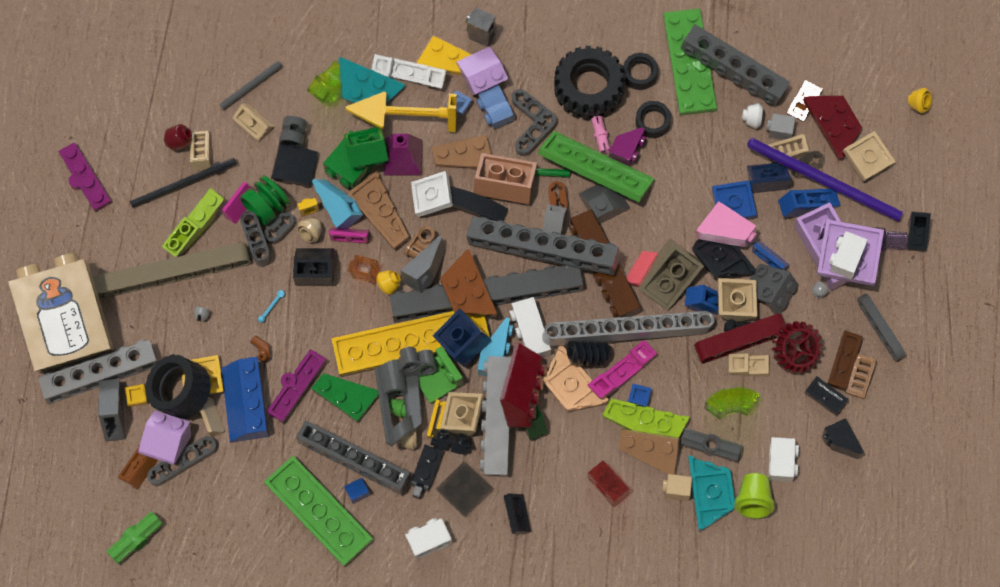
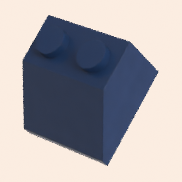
M460 308L433 335L452 358L463 367L491 341L485 332Z

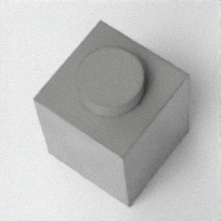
M773 113L772 120L768 119L766 131H769L768 138L778 140L792 138L795 117Z
M548 204L542 230L561 234L567 208Z

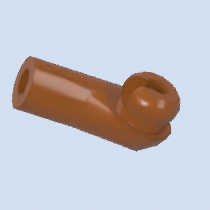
M255 335L250 343L258 348V359L266 362L271 356L270 345Z

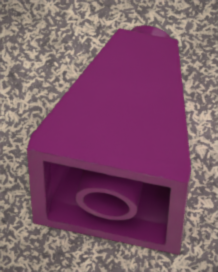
M392 134L384 141L388 161H384V176H422V140L410 134Z

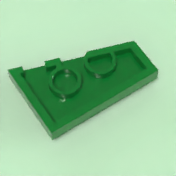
M325 373L320 376L311 388L312 391L357 423L379 397L378 390Z

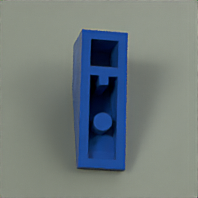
M832 189L790 190L778 200L783 217H799L828 203H831L833 208L841 206L837 192Z

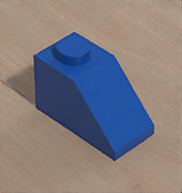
M706 285L688 287L684 306L696 312L707 311L718 315V291Z

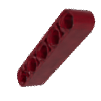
M775 314L700 340L694 344V348L702 364L708 363L729 354L777 339L775 334L781 333L780 328H786V324L782 314Z

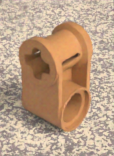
M430 226L421 227L406 247L404 255L415 258L436 239L433 228ZM425 234H430L431 238L428 240H424L422 236Z

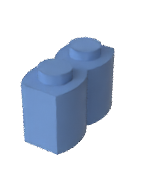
M499 85L478 93L476 102L479 109H483L486 114L484 118L487 125H491L493 129H496L514 121L513 112Z

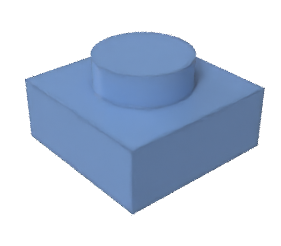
M456 90L454 94H457V114L463 116L472 103V99Z

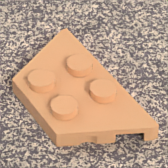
M560 345L550 364L547 375L544 376L543 383L562 407L569 412L609 402L607 397L600 400L587 386L592 379L581 366L577 364L572 366L570 364L567 350L563 345Z

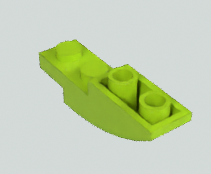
M210 188L189 216L181 220L161 247L174 257H179L211 225L217 217L215 214L226 200Z

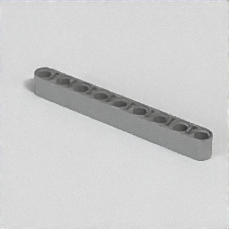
M700 311L552 322L545 326L542 339L545 344L555 346L567 345L569 341L607 342L700 335L710 331L714 323V317L710 312ZM700 320L706 321L708 325L701 324ZM681 322H687L689 326L685 327ZM662 323L669 324L670 328H665ZM647 324L651 329H645L643 325ZM624 326H630L632 331H627ZM610 327L614 332H607L605 328ZM586 329H592L594 334L587 333ZM567 330L574 331L575 335H569ZM547 332H554L556 336L551 337Z

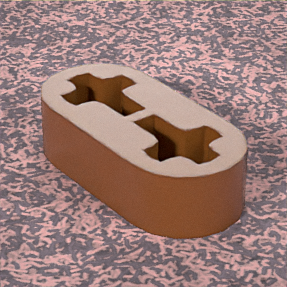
M560 181L552 182L548 188L550 205L557 206V202H560L561 207L567 208L564 184ZM555 187H558V189L560 190L559 197H556L554 191Z

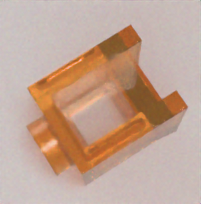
M355 255L354 260H351L348 270L352 278L375 285L380 266L377 260Z

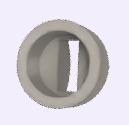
M821 281L816 282L812 287V293L817 298H822L829 292L828 288Z
M195 307L194 317L197 321L200 317L201 321H205L208 318L209 309Z

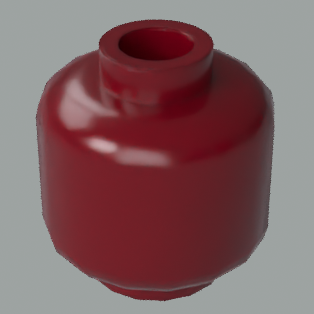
M177 124L168 128L164 134L165 145L174 151L188 147L192 141L190 129L183 124Z

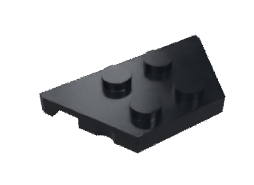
M698 239L692 247V252L702 262L713 279L756 273V269L738 246Z

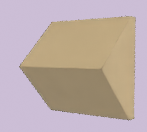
M718 278V316L726 320L732 319L736 322L757 318L756 280Z
M449 392L440 429H446L456 434L463 433L468 437L474 434L484 395Z

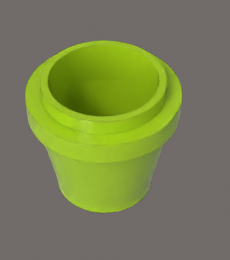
M750 473L743 476L740 491L734 503L735 510L747 518L758 519L767 517L774 511L775 505L771 496L769 478L759 473Z

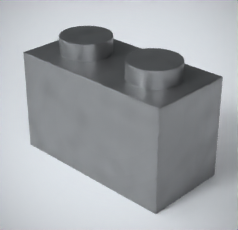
M475 7L473 13L470 12L466 18L468 39L488 47L496 33V19L494 15Z

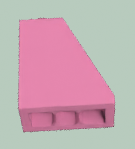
M719 201L696 230V237L698 239L746 247L757 236L756 225Z

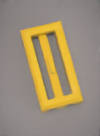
M436 399L427 438L431 439L433 437L432 432L439 406L442 409L437 429H440L446 401L441 402Z

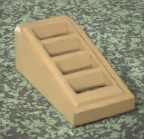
M191 132L190 164L192 169L203 170L210 168V132Z
M805 134L768 144L773 148H779L783 153V147L786 146L788 151L786 154L793 158L811 155ZM799 143L802 144L803 149L799 150ZM790 145H794L795 151L792 152Z

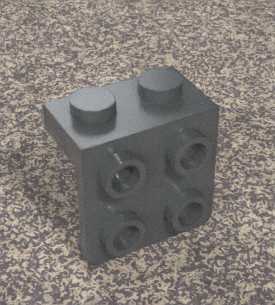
M759 264L756 268V273L752 274L749 279L756 280L757 300L766 303L774 314H781L799 285L789 271L765 264Z

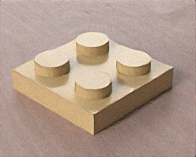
M875 131L843 150L863 182L896 162Z

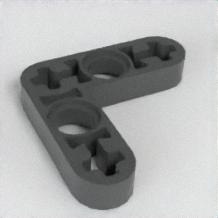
M517 89L512 93V104L534 121V123L516 141L515 150L520 156H528L555 128L557 118L552 111L525 90ZM517 96H523V101H517ZM537 106L539 111L533 114L530 113L529 108ZM545 118H546L547 120L551 118V123H550V122H547V123L545 124ZM539 130L541 136L534 138L531 136V132ZM528 139H529L530 141H529V143L527 144V149L523 148V149L521 150V149H520V145H523V146H524V145L528 142Z

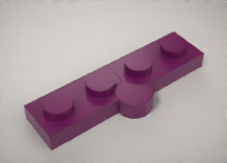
M75 142L59 150L60 156L72 174L69 178L71 188L82 190L95 213L110 205L109 197Z
M310 349L296 368L294 374H283L281 377L283 388L266 411L267 414L284 423L327 362L326 358Z

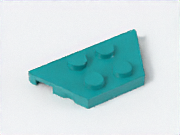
M342 57L338 58L341 99L354 104L379 93L386 92L387 103L405 86L404 83Z
M688 456L698 531H702L735 510L730 469L723 466H716L714 463L704 462L696 459L694 456Z

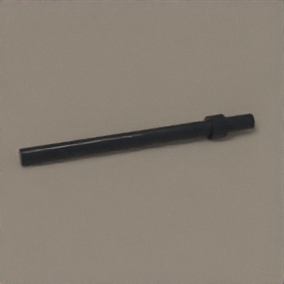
M233 157L222 163L220 161L214 163L210 168L131 200V206L134 208L212 174H220L224 172V169L236 165V160Z

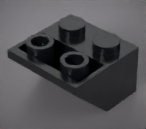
M296 248L293 264L295 285H333L335 249Z

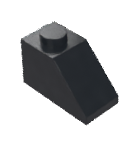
M846 418L824 428L822 439L825 445H829L832 451L855 459L862 457L864 452Z

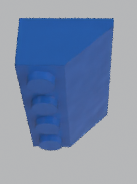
M258 357L238 359L221 368L230 443L269 437Z

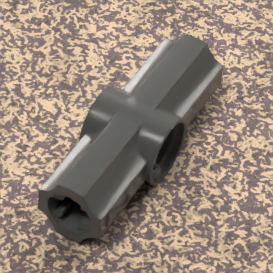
M685 428L680 444L702 451L707 456L715 455L734 462L738 461L742 447L740 444L721 439L715 434L707 435ZM714 442L716 447L713 449L709 448L706 443Z

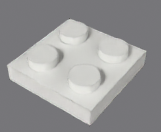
M446 171L411 182L415 214L418 217L453 206L449 175Z

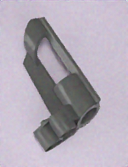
M405 347L400 350V357L398 359L388 361L375 368L386 444L391 447L406 434L411 433L422 424L418 377L430 375L436 371L434 352L432 350L426 349L417 352L414 347ZM395 395H402L407 418L392 428L389 400Z

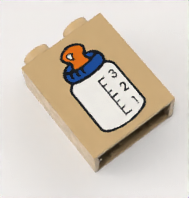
M69 253L54 258L55 268L42 272L40 271L39 264L21 267L16 270L18 279L8 281L34 371L39 373L95 357L102 353L115 351L89 262L84 259L78 261L76 253Z

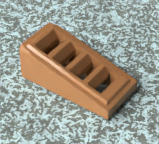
M861 354L857 355L845 392L846 394L864 399L876 359ZM857 370H860V371L866 372V373H868V374H867V375H864V374L858 373V372H856V371H857ZM854 377L865 380V383L854 380ZM852 385H855V386H858V387H862L863 390L861 391V390L852 388L851 386H852Z

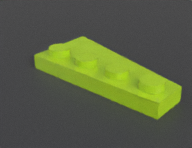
M611 398L602 414L603 418L625 429L679 438L690 418L689 416L675 415L668 411L654 410L651 407L637 406L634 403Z

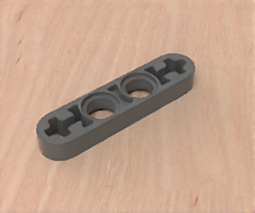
M864 294L858 297L857 303L891 357L895 361L905 357L904 349L870 296Z
M205 436L184 448L176 461L179 463V468L176 471L169 470L170 463L164 461L154 466L147 474L149 482L154 486H161L208 458L217 450L215 440L210 436ZM208 442L211 444V449L204 448V443ZM196 447H199V449L202 452V455L199 454ZM190 451L196 453V458L192 461H188L185 458L186 454ZM163 467H165V470L169 475L166 476V474L163 473ZM156 472L158 475L161 474L160 480L158 481L156 479H153V474Z

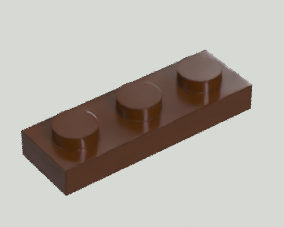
M844 330L829 376L828 385L846 391L863 336Z

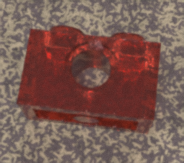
M604 460L588 472L590 482L613 507L628 496L629 488Z

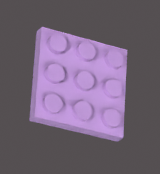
M827 219L817 275L874 286L884 230ZM845 231L868 239L852 280L830 272L832 265L828 264L832 253L837 254L839 248L835 247L839 236H844Z

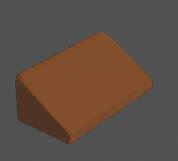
M139 447L118 475L120 480L135 489H139L146 479L149 470L158 461V459L140 454L138 452Z

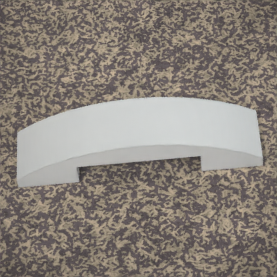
M377 54L374 55L371 69L385 76L443 88L446 70Z

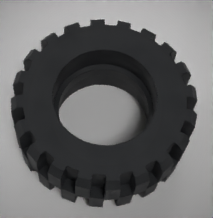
M591 45L586 46L585 49L577 47L575 52L569 51L566 53V58L562 57L559 61V66H556L554 76L555 96L559 105L563 106V110L567 113L571 111L573 117L578 118V116H582V120H588V117L595 116L598 119L600 115L606 117L609 115V110L614 112L617 109V104H620L623 99L625 90L624 68L622 64H619V59L616 56L612 57V52L609 50L602 51V47L596 46V49L591 48ZM583 72H595L604 77L607 81V86L598 93L585 94L573 86L572 80Z

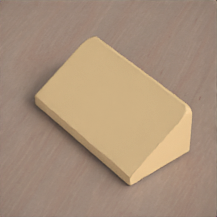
M242 104L232 118L257 141H261L274 127L249 104Z
M208 397L207 403H205L200 412L210 436L215 437L224 433L225 429L214 400Z

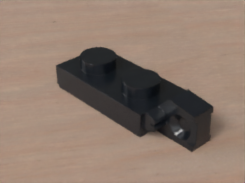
M424 445L412 477L411 486L414 487L413 498L420 500L423 490L428 491L431 488L443 455V450Z

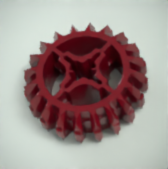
M794 321L793 325L786 323V328L781 327V333L775 334L778 340L772 341V343L776 344L772 351H776L777 354L773 357L774 359H779L777 364L783 365V370L789 369L790 373H795L796 371L801 374L803 370L805 372L810 371L809 366L815 368L814 361H821L817 356L818 354H824L822 351H819V348L823 347L824 344L819 343L822 337L816 336L819 331L817 329L812 330L813 325H806V322L799 324L798 321ZM795 332H802L795 340L789 338ZM808 341H809V343H810V350L808 349V346H807ZM794 344H799L798 346H800V350L802 351H797L796 345ZM785 346L788 347V353H787V354H786ZM800 355L807 356L803 361L794 363L795 359H798Z

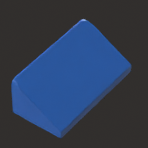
M754 243L752 252L766 264L782 270H786L790 264L764 243Z

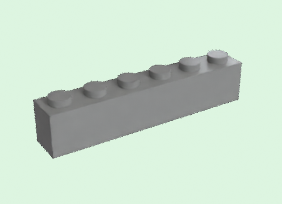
M488 356V361H484V373L488 374L487 381H483V392H487V399L483 400L482 412H486V420H482V431H485V439H481V451H484V459H480V471H484L486 476H508L510 427L507 425L500 398L511 357Z

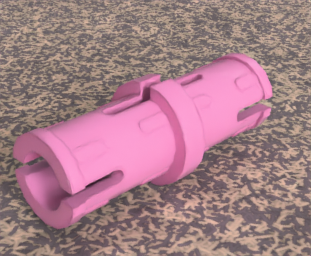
M595 116L591 119L595 132L594 139L597 140L599 152L604 154V151H606V154H608L611 149L607 138L609 136L608 131L605 130L603 117L598 116L597 120Z

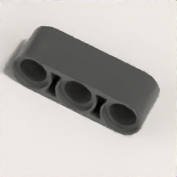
M244 212L241 215L240 221L254 262L259 267H265L271 262V255L258 218L254 212ZM249 220H253V221H254L253 224H251V225H246V222H247V221H249ZM254 237H260L256 242L251 241ZM261 253L266 254L264 258H257Z

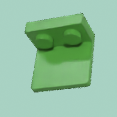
M442 346L435 350L436 371L433 374L418 377L419 388L431 404L436 399L442 398L463 385L462 375Z

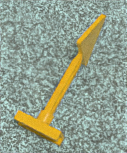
M382 92L346 106V111L381 129L384 128L386 114L447 118L448 132H456L457 94H449L447 107L417 108L386 106V92Z

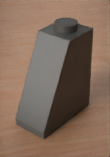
M119 379L103 380L99 384L98 416L105 441L125 439L123 393Z

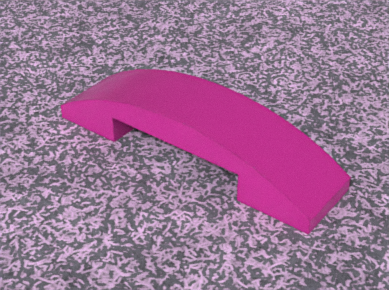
M643 340L630 350L627 356L604 374L601 373L587 386L601 400L636 375L657 353Z

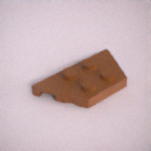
M468 249L440 278L441 284L454 313L460 308L465 314L479 316L480 314L496 317L497 312Z

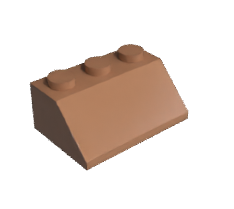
M481 153L475 175L473 193L484 197L529 204L537 162Z

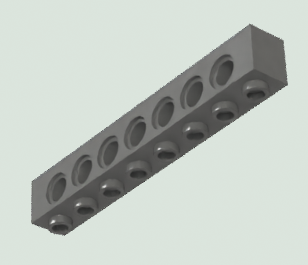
M473 217L466 235L471 246L609 275H615L621 256L619 246L612 243L604 244L593 239H580L574 235L565 236L558 232H546L539 228L531 229L520 224L512 225L501 220H489L486 217Z

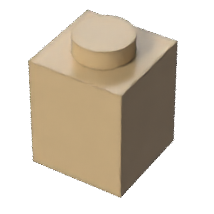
M668 474L667 480H663L662 492H666L665 498L689 501L692 477Z

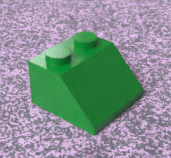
M375 127L344 134L351 168L360 169L369 164L379 165L384 163V161H388L381 128Z

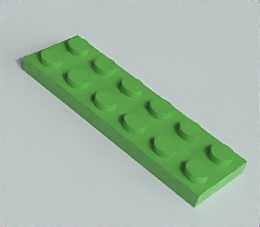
M700 8L664 12L663 18L679 116L715 112L717 106L710 66L702 64L697 58L687 55L680 49L694 24L703 28Z
M556 131L552 132L538 152L545 159L560 164L564 168H568L581 176L595 181L597 184L606 186L612 191L618 192L637 202L641 201L654 181V178Z
M294 456L289 458L264 481V484L343 567L373 541V538Z

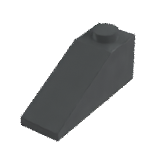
M438 236L400 270L405 285L421 293L434 281L445 253L442 237Z

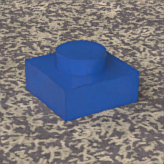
M632 384L628 402L634 403L637 406L647 407L651 388Z

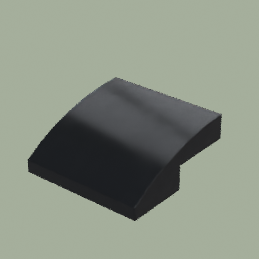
M279 144L271 179L285 184L291 182L308 188L311 184L318 152L303 147Z

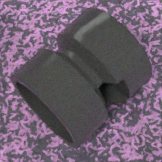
M297 116L284 117L283 131L280 133L279 144L303 147V134L306 133L307 121Z

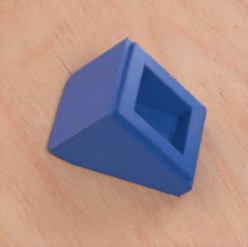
M362 478L344 486L352 504L370 496V492Z

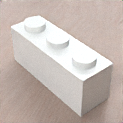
M534 297L512 303V310L509 313L512 322L516 321L517 328H515L517 338L522 340L524 346L541 355L542 358L551 356L550 345L545 344L542 339L544 327Z

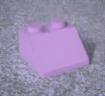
M490 47L456 62L471 96L508 79L500 60Z
M154 410L145 425L138 452L174 465L191 438L190 421Z

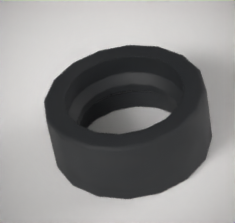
M640 52L632 54L625 60L623 65L625 83L629 87L636 90H644L655 83L658 75V66L652 56ZM635 63H644L651 68V75L647 79L638 80L631 77L629 70Z
M659 101L643 103L636 112L635 125L637 129L644 128V136L648 138H658L667 133L671 124L669 108ZM648 111H657L663 115L664 123L661 127L649 128L643 124V115Z

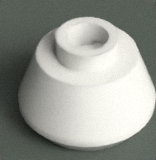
M757 103L747 106V110L743 109L742 120L746 121V125L754 129L761 126L762 106Z

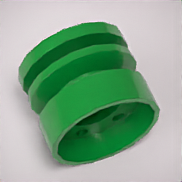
M263 175L259 179L260 182L254 183L257 192L249 188L239 198L248 211L254 212L258 221L267 226L276 218L272 209L281 213L283 207L286 208L290 205V201L277 183Z

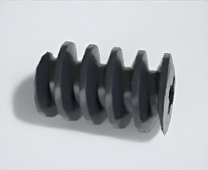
M569 341L567 344V356L572 366L576 364L579 366L583 364L585 366L590 364L591 366H596L598 364V366L602 367L605 361L609 359L610 346L606 342Z

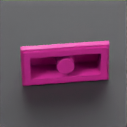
M247 182L241 184L222 209L224 217L234 224L239 221L241 215L247 210L239 198L246 190L252 189Z
M332 227L329 231L331 241L367 244L369 241V230Z

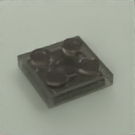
M465 462L436 488V491L464 517L492 490V487Z

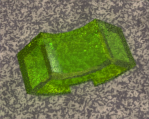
M333 61L323 73L316 75L307 89L311 95L323 104L333 103L341 94L338 61Z
M745 387L722 389L706 400L704 409L718 419L732 412L742 413L747 416L758 402L760 394Z

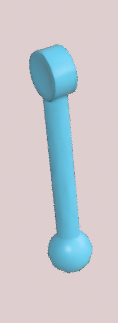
M283 290L277 292V297L263 315L258 317L260 323L265 322V317L278 300L284 298L285 293Z

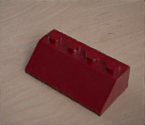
M515 343L500 398L508 427H531L532 420L536 418V405L540 402L539 393L540 390H543V377L547 375V365L543 363L542 356L521 343Z

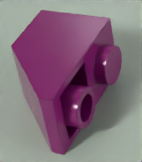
M641 127L616 136L609 151V157L630 167L631 162L635 163L639 152L637 150L639 146L643 147L645 143V129Z

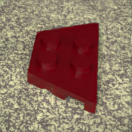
M805 96L802 99L836 158L838 161L841 160L845 155L843 152L844 148L850 146L861 131V124L844 96Z

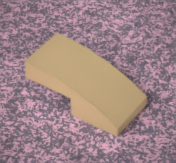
M748 353L729 354V374L770 376L769 355L749 356Z

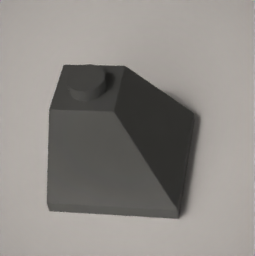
M597 184L579 193L587 210H592L598 224L630 209L622 194L614 192L601 184Z

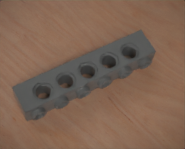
M694 24L680 48L687 55L697 58L702 64L715 69L718 74L728 77L733 83L741 85L751 94L759 96L766 103L774 106L777 105L790 84V81Z
M307 420L296 436L299 444L401 496L411 479L410 473Z

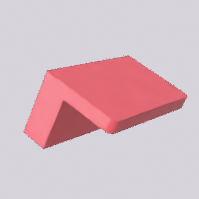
M641 252L626 277L630 285L639 287L658 253Z

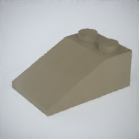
M670 238L656 256L638 289L666 310H669L704 265L697 257Z

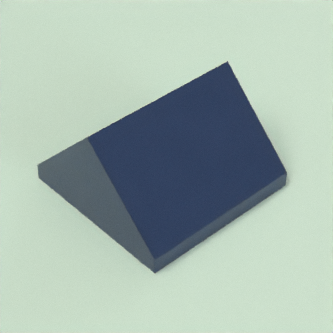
M779 163L747 166L748 180L750 181L752 193L788 190L791 178L785 166Z

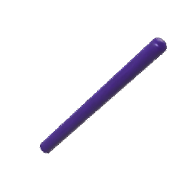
M751 138L747 143L749 149L897 222L903 214V211L754 138Z

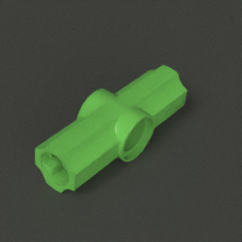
M151 511L139 523L127 528L122 534V538L106 552L119 565L133 551L140 550L147 543L148 538L163 523Z

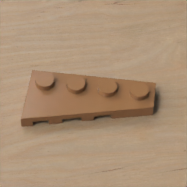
M377 171L347 193L356 201L362 214L393 250H396L409 240V236L388 197Z

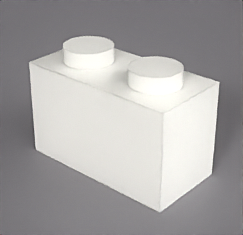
M845 231L843 237L839 236L835 246L839 248L837 254L832 253L828 263L832 265L830 272L852 280L868 239Z
M771 437L769 481L792 482L794 476H797L798 464H795V457H798L799 447L795 445V439Z
M437 518L432 519L421 528L418 526L408 531V534H405L416 560L452 544V539L442 518L439 520Z

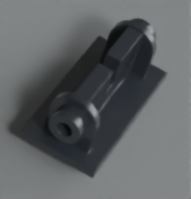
M434 428L430 445H433V448L446 451L448 445H452L451 452L464 455L469 453L472 437H468L463 433L456 434L446 429Z

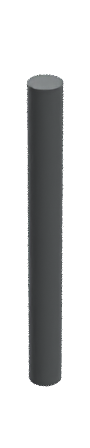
M277 61L221 102L219 104L223 110L279 70L282 67L281 63Z

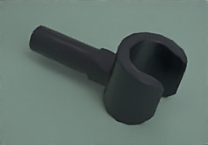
M729 319L724 324V332L751 322H736Z

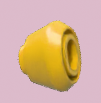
M927 88L915 90L909 95L908 104L917 112L925 113L931 107L932 95Z
M387 270L379 272L376 281L383 293L393 295L400 286L401 278L396 271Z

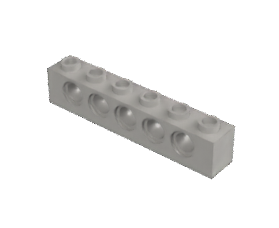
M140 340L133 346H123L115 352L102 353L98 358L82 360L78 365H68L60 371L47 372L38 380L44 399L49 405L98 388L100 381L110 379L121 380L150 370L158 361L150 340ZM140 355L138 360H131L132 356ZM121 361L120 366L112 367L114 362ZM96 368H103L100 373H94ZM84 374L81 380H75L77 375ZM65 380V384L63 386H57L59 381Z

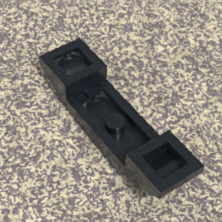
M450 186L452 207L480 217H486L489 220L504 221L508 208L484 196Z

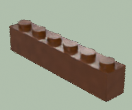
M591 209L570 218L569 230L572 235H576L580 239H593L599 243H608ZM619 263L615 275L593 271L594 281L597 285L600 284L602 297L605 301L609 302L611 306L609 310L613 318L632 317L640 313V305Z

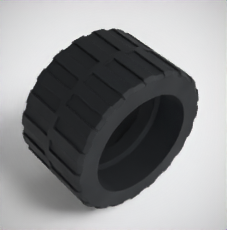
M172 354L165 356L156 362L147 376L145 384L147 400L153 408L180 419H188L201 411L205 403H207L211 392L210 375L204 367L181 355ZM185 374L183 389L172 400L173 386L177 379Z

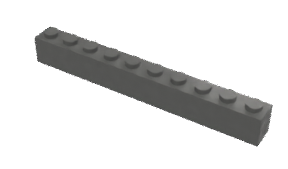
M566 265L562 267L548 266L543 270L530 269L525 273L519 274L511 272L507 276L501 277L493 275L488 277V279H483L494 306L515 303L532 297L540 299L583 291L580 268ZM434 285L429 289H424L421 293L413 289L411 292L397 291L390 295L394 323L453 311L442 285Z

